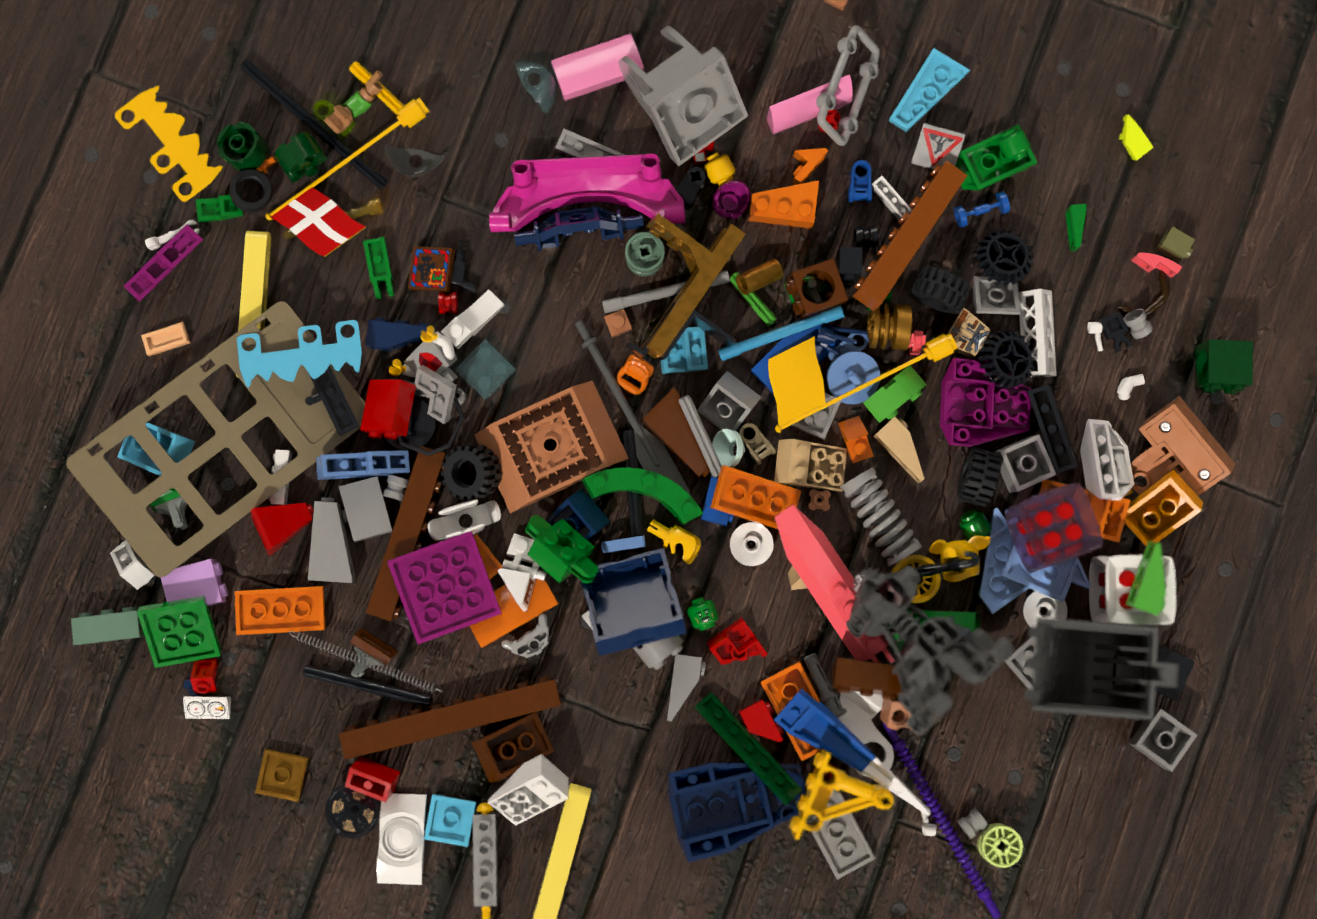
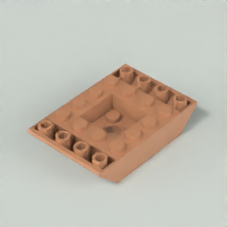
M593 381L563 390L490 424L474 435L479 445L487 446L486 449L493 450L492 455H497L499 458L497 463L501 464L499 473H502V476L498 478L500 482L498 488L510 514L570 487L587 476L609 469L629 459ZM553 439L556 441L557 446L555 450L547 451L544 448L546 440Z

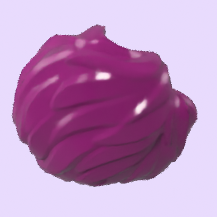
M740 180L725 182L717 189L713 196V209L720 217L739 218L745 213L750 204L751 194L749 188Z

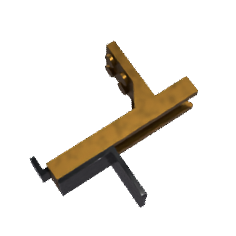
M658 213L646 225L650 229L649 232L656 238L662 237L665 239L667 245L674 251H681L691 276L643 346L639 348L632 342H628L625 347L640 358L649 354L657 361L664 360L691 322L724 346L734 344L736 342L735 338L694 309L746 234L733 224H730L727 229H722L711 247L707 249Z

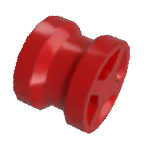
M829 110L826 121L837 130L841 116L837 110ZM819 126V129H820L822 132L826 133V132Z
M443 292L438 294L440 314H445L446 312L458 313L457 292L447 295Z

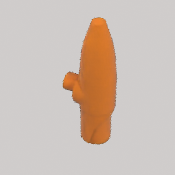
M271 156L264 160L257 170L266 174L268 167L276 163L274 157Z

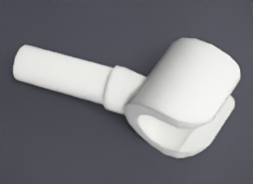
M1088 322V333L1095 334L1098 352L1103 351L1101 323Z
M921 811L923 818L922 833L925 836H935L936 824H929L928 816Z

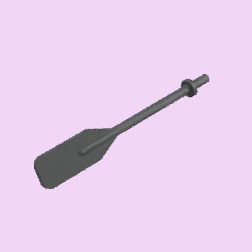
M582 320L575 323V326L584 340L582 344L583 349H589L634 430L636 457L642 469L663 475L681 486L691 495L664 443L640 425L595 344L599 340L597 337H591Z

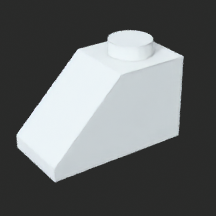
M124 540L110 552L120 576L137 590L147 584L154 576L153 572L127 540Z

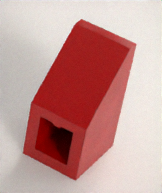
M761 699L739 710L749 732L777 742L783 740L781 735L784 734V731L778 723H774L771 717L774 711L769 702L764 703Z

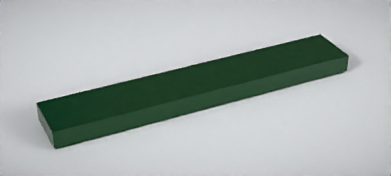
M712 692L695 705L694 708L785 806L803 790Z

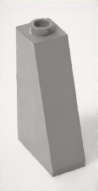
M321 498V501L314 502L308 580L356 583L341 504L334 502V498Z

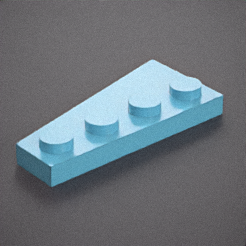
M933 48L890 117L889 122L907 132L963 79L970 70Z

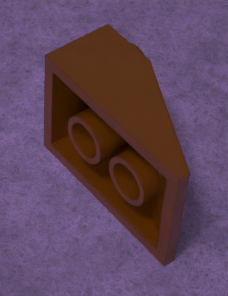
M533 712L471 742L489 782L500 781L515 773L524 763L541 754L545 757L555 752L537 712Z

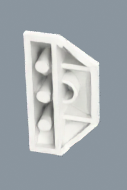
M1088 419L1080 448L1086 489L1099 499L1120 501L1134 486L1128 446L1112 428L1109 421Z

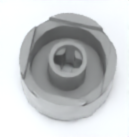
M678 635L632 648L648 668L654 667L657 670L666 663L665 658L670 654L675 656L683 649L681 645L683 640Z

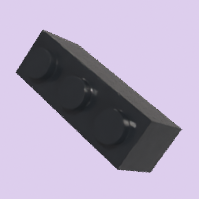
M840 247L834 261L844 289L849 290L855 286L862 274V248Z

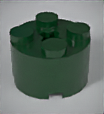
M237 122L238 124L226 126L217 138L219 155L237 171L246 169L257 170L269 152L265 139L251 125L245 122Z
M308 132L292 136L290 138L292 142L287 145L283 142L275 151L274 156L291 182H296L306 175L308 177L316 175L319 172L318 167L327 160L326 155L314 137Z

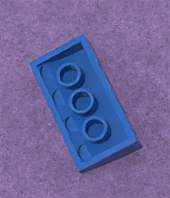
M821 324L782 338L751 370V373L773 395L769 379L768 360L815 336L816 356L820 364L830 353L829 350L819 347L820 342L816 341ZM835 339L834 343H829V345L835 348L841 343V340Z

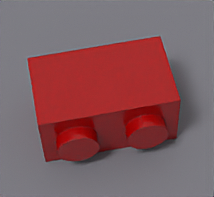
M359 756L349 769L345 787L387 802L395 791L400 771Z

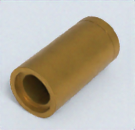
M771 259L736 276L737 287L742 294L748 295L783 278L782 266L776 259Z

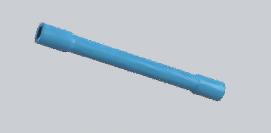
M840 304L826 309L819 314L742 342H736L719 348L718 352L721 360L724 361L784 337L843 318L845 314Z

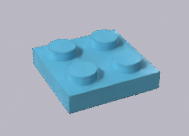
M433 794L424 839L468 847L477 801Z

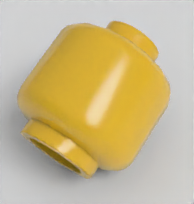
M717 152L707 158L709 162L704 165V170L713 184L718 183L720 186L734 178L735 167L727 154L720 155Z

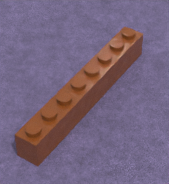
M947 160L942 166L937 165L930 174L933 177L931 181L927 180L919 191L922 194L920 197L916 196L909 205L912 208L910 212H905L898 221L901 224L899 228H894L887 237L890 240L889 243L881 246L876 253L879 256L876 262L872 260L865 270L868 272L866 277H861L854 286L857 290L853 297L873 312L882 304L967 177L965 173Z

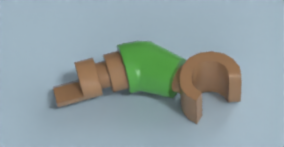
M377 70L365 84L366 88L363 87L360 91L357 90L343 105H336L334 107L335 112L326 117L325 123L335 133L343 132L350 126L353 118L365 113L373 105L374 94L378 95L382 90V86L378 83L383 76L382 73Z

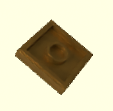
M265 749L255 793L299 802L309 757Z

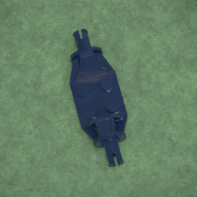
M598 206L555 212L539 226L538 221H534L535 228L532 231L515 232V244L520 246L535 243L538 246V251H542V248L559 247L558 234L569 236L578 231L590 233L599 228L601 229L602 240L618 237L622 240L624 239L623 233H625V230L644 228L642 214L623 217V215H620V209H617V214Z

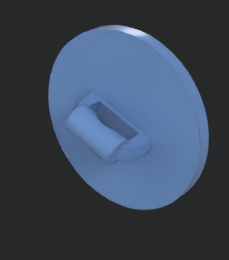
M848 351L836 357L830 364L826 377L827 386L834 397H838L880 376V370L875 360L868 354L861 351ZM880 381L842 399L841 402L859 404L866 401L876 392Z

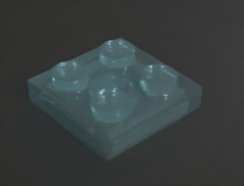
M485 339L455 368V371L487 400L516 369Z

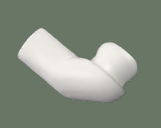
M1143 374L1125 377L1121 380L1117 388L1119 399L1128 400L1133 387L1145 383Z

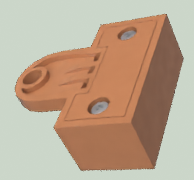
M1178 396L1146 419L1139 428L1152 446L1131 462L1134 480L1132 489L1138 494H1142L1174 469L1198 496L1232 472L1235 463L1184 400ZM1143 476L1146 478L1147 484L1140 486L1136 483L1135 478Z

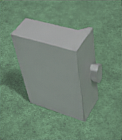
M377 476L339 486L345 508L341 510L344 523L349 522L355 543L392 532Z

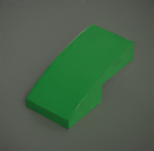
M230 195L195 200L198 222L226 220L243 216V211L234 205Z

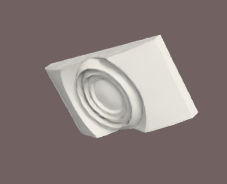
M392 793L387 802L381 801L377 883L422 885L427 794Z

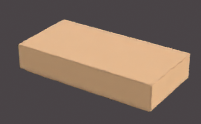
M183 322L141 335L147 356L190 344L185 323Z

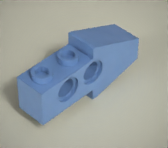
M408 451L320 455L316 458L318 480L360 479L376 476L403 475L410 472Z

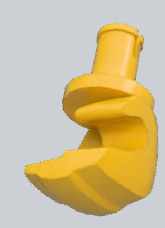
M655 519L652 520L650 524L654 527L649 526L647 531L663 540V548L667 549L670 545L672 554L676 553V546L678 543H681L684 550L682 559L690 565L700 551V538L680 526L674 525L673 528H668Z

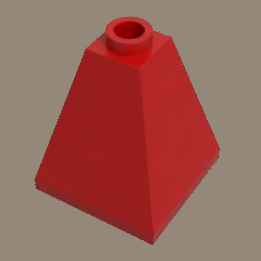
M297 503L259 507L250 510L251 518L268 556L275 553L312 522L314 510L311 504Z

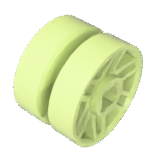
M989 824L987 828L980 831L977 838V848L980 855L996 867L1005 868L1012 866L1022 855L1023 843L1019 834L1004 824ZM1000 841L1003 842L998 849L997 846L1000 844Z

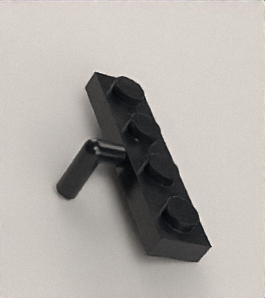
M330 366L318 378L313 379L311 377L318 393L306 397L305 403L310 406L322 401L339 436L359 427Z

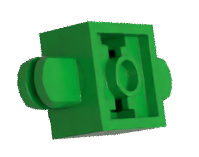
M532 516L525 528V532L534 539L527 555L559 583L572 573L583 583L592 582L599 569L589 559L594 546L563 519L551 526L541 516Z

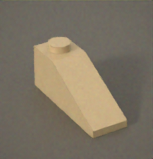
M893 417L873 437L917 483H920L925 478L911 434L907 430L908 425L901 418Z

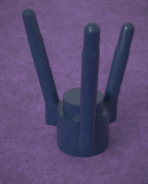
M821 324L816 341L820 342L819 347L825 348L839 356L842 353L830 346L829 343L833 344L835 339L857 344V340L838 335L836 331L867 335V330L837 327L829 324L824 326Z

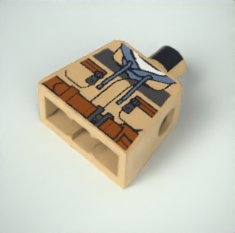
M963 308L947 334L950 333L957 344V349L954 350L955 353L973 359L978 351L984 347L982 343L986 340L991 330L967 309Z

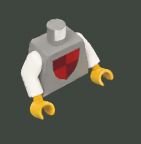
M428 326L426 332L424 330L421 331V340L423 342L404 361V365H402L399 359H394L392 361L394 367L389 366V373L393 376H398L402 372L403 375L415 378L417 368L424 365L452 383L458 378L450 369L457 361L452 341L438 330L435 332L433 326Z

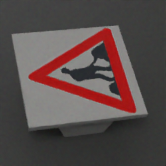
M924 123L911 163L934 169L937 165L942 166L947 160L955 166L965 134Z

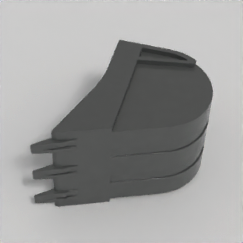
M1037 617V626L1029 628V636L1036 638L1035 658L1027 659V668L1034 669L1033 689L1025 691V700L1032 701V710L1153 720L1155 686L1178 687L1179 664L1157 662L1159 628Z

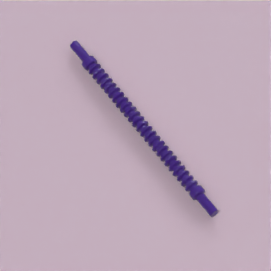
M882 723L892 741V748L894 751H898L897 756H901L900 761L904 762L903 767H907L906 772H910L911 775L909 777L914 779L913 784H917L916 789H920L919 795H923L922 800H926L927 803L925 805L930 807L929 809L933 812L932 817H936L935 822L940 824L938 828L943 829L941 833L946 835L945 839L949 840L948 845H952L951 850L956 852L954 856L959 857L957 861L962 862L961 867L965 868L964 873H968L967 878L972 880L970 884L975 885L974 890L978 891V898L984 901L993 919L999 918L1001 913L990 896L992 892L988 887H985L986 882H982L983 877L978 875L980 873L978 870H975L976 865H972L973 860L969 859L970 854H966L967 849L962 847L963 843L959 842L960 837H956L957 832L952 830L954 826L949 825L951 821L946 820L947 815L943 814L944 809H940L941 804H937L936 801L938 799L933 797L935 793L930 792L931 787L927 786L928 781H924L925 776H921L922 771L917 769L919 765H915V759H911L912 754L908 753L909 748H905L906 743L904 739H900L896 730L889 729Z

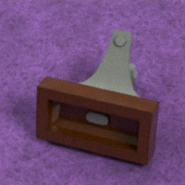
M361 628L350 641L355 646L357 661L361 655L359 664L358 662L356 663L351 675L356 678L362 677L372 659L371 666L374 665L375 661H377L375 665H378L379 662L380 666L383 664L388 665L396 657L398 651ZM364 656H365V659H364V661H363V665L366 663L367 659L369 658V660H368V662H367V667H366V665H365V666H362V664H360V663L362 662Z

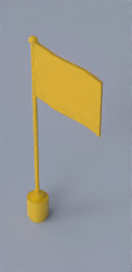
M949 333L947 335L942 334L926 342V348L923 349L924 354L826 403L824 381L815 350V336L768 360L769 379L776 400L778 425L775 427L776 432L781 433L782 429L925 357L928 360L932 359L935 363L953 354L954 350L957 349L954 338Z

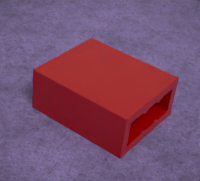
M401 379L370 380L360 430L369 433L368 437L381 439L382 436L389 439H397V436H407L416 385Z

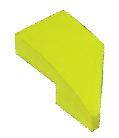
M1125 115L1123 117V121H1125L1123 132L1120 134L1119 139L1123 140L1122 143L1131 158L1138 160L1150 151L1153 146L1132 117Z

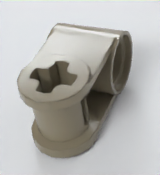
M748 423L739 429L738 433L742 438L745 448L758 466L767 456L776 453L771 443L763 436L756 425ZM744 429H752L754 431V438L751 440L746 439L743 436Z

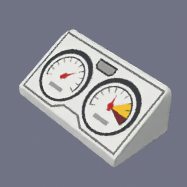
M183 697L185 718L230 719L231 697Z

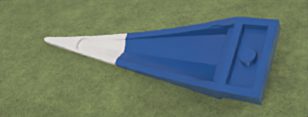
M802 688L774 719L790 735L820 750H827L831 753V756L883 785L926 815L931 814V810L821 701L817 702Z

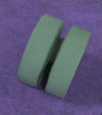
M641 232L635 234L627 242L625 248L626 263L629 269L636 275L651 276L657 273L664 263V245L659 238H656L651 233ZM648 252V255L641 256V254Z

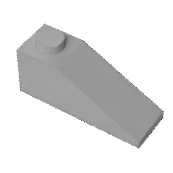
M675 655L667 721L673 720L699 681L700 675L704 676L705 662H701L702 657Z

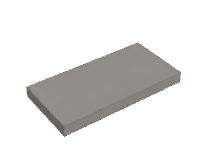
M833 789L827 806L845 801L840 790ZM852 813L823 821L821 829L814 832L811 831L837 880L876 859ZM810 814L806 822H813L816 819V814Z

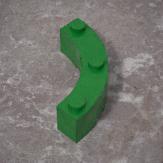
M629 467L613 468L594 473L582 480L592 499L619 491L634 492L652 497L662 503L674 515L680 525L703 514L695 500L681 486L663 475L652 471Z

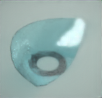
M526 61L514 63L525 89L538 102L542 111L547 113L556 95V81L553 74L546 67L537 63ZM531 73H537L541 77V82L536 86L530 85L527 81Z

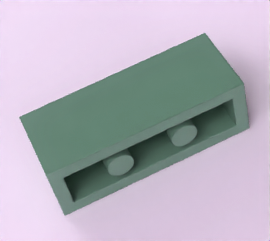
M136 607L122 608L120 613H114V609L100 611L101 615L92 616V612L79 613V618H71L73 645L145 637Z

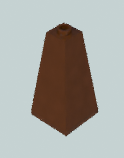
M673 388L643 418V424L698 478L701 475L706 477L711 471L680 406L679 399L681 397L678 391Z

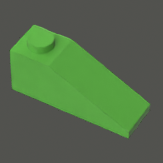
M1148 541L1126 605L1159 616V613L1162 612L1166 604L1161 544Z

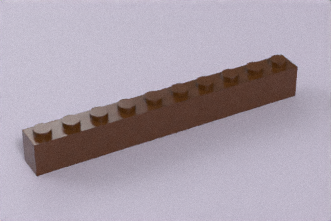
M550 676L537 679V684L529 685V681L516 684L517 689L509 691L507 687L494 690L495 694L489 696L486 695V692L473 695L474 699L465 701V698L452 700V705L444 707L443 703L430 706L431 710L422 712L420 708L408 711L409 716L401 717L400 714L388 716V721L379 723L378 719L365 722L366 727L358 728L357 724L344 727L345 732L339 733L344 760L561 706L562 702L556 679L551 680Z

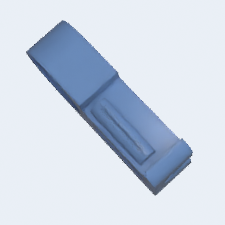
M852 333L848 336L852 339L854 336L859 335L864 339V344L861 347H856L853 343L842 341L835 349L841 353L862 351L868 344V336L866 334ZM830 352L827 357L832 362L838 356Z
M644 536L601 542L603 553L646 547Z

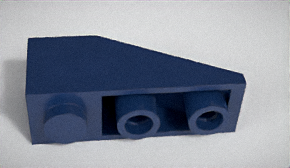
M376 317L375 320H369L365 346L369 349L392 351L421 341V331L424 330L426 332L427 327L431 326V324L419 322L418 326L409 325L410 322L405 320H397L396 323L388 322L386 318Z

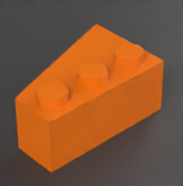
M819 181L752 194L748 221L812 229L815 221Z

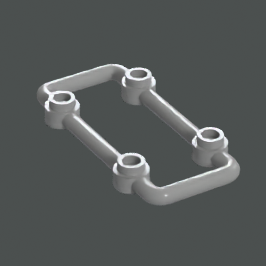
M859 25L852 26L848 36L839 40L837 47L841 54L826 93L819 95L816 100L817 107L820 108L817 116L818 125L839 146L847 144L850 135L856 133L858 129L857 116L871 79L876 78L879 71L877 65L880 56L879 48ZM857 36L871 51V57L869 62H864L859 68L860 75L863 78L849 116L844 117L839 122V129L842 132L840 135L826 121V116L829 110L835 108V92L849 55L856 52L857 42L855 39Z

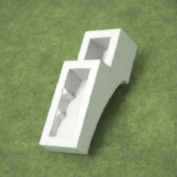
M487 290L458 317H455L441 333L451 339L452 344L459 349L472 335L475 336L505 305L490 290Z

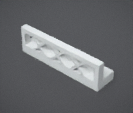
M1035 289L1018 292L1020 334L1025 336V342H1029L1033 337L1037 343L1035 351L1031 356L1038 362V371L1031 372L1032 376L1030 377L1057 376L1052 291ZM1034 295V304L1029 309L1026 306V297ZM1031 316L1035 318V326L1032 330L1027 327V321Z

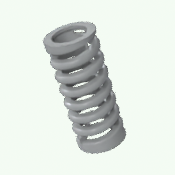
M872 467L842 485L840 489L844 490L846 498L860 494L851 502V507L857 508L866 504L857 512L858 518L872 514L863 522L865 528L880 523L869 533L871 538L886 533L876 541L875 546L877 548L894 542L881 553L883 558L889 557L886 560L888 561V567L920 549L922 545L915 538L907 541L912 537L913 530L906 529L901 531L907 525L906 519L895 521L901 515L899 509L887 512L895 504L893 499L881 502L888 496L889 491L882 489L873 493L882 485V480L876 479L878 478L876 470Z

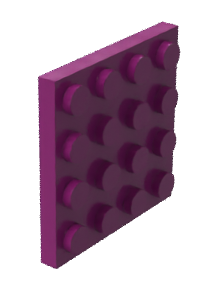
M471 531L387 561L417 644L502 614Z

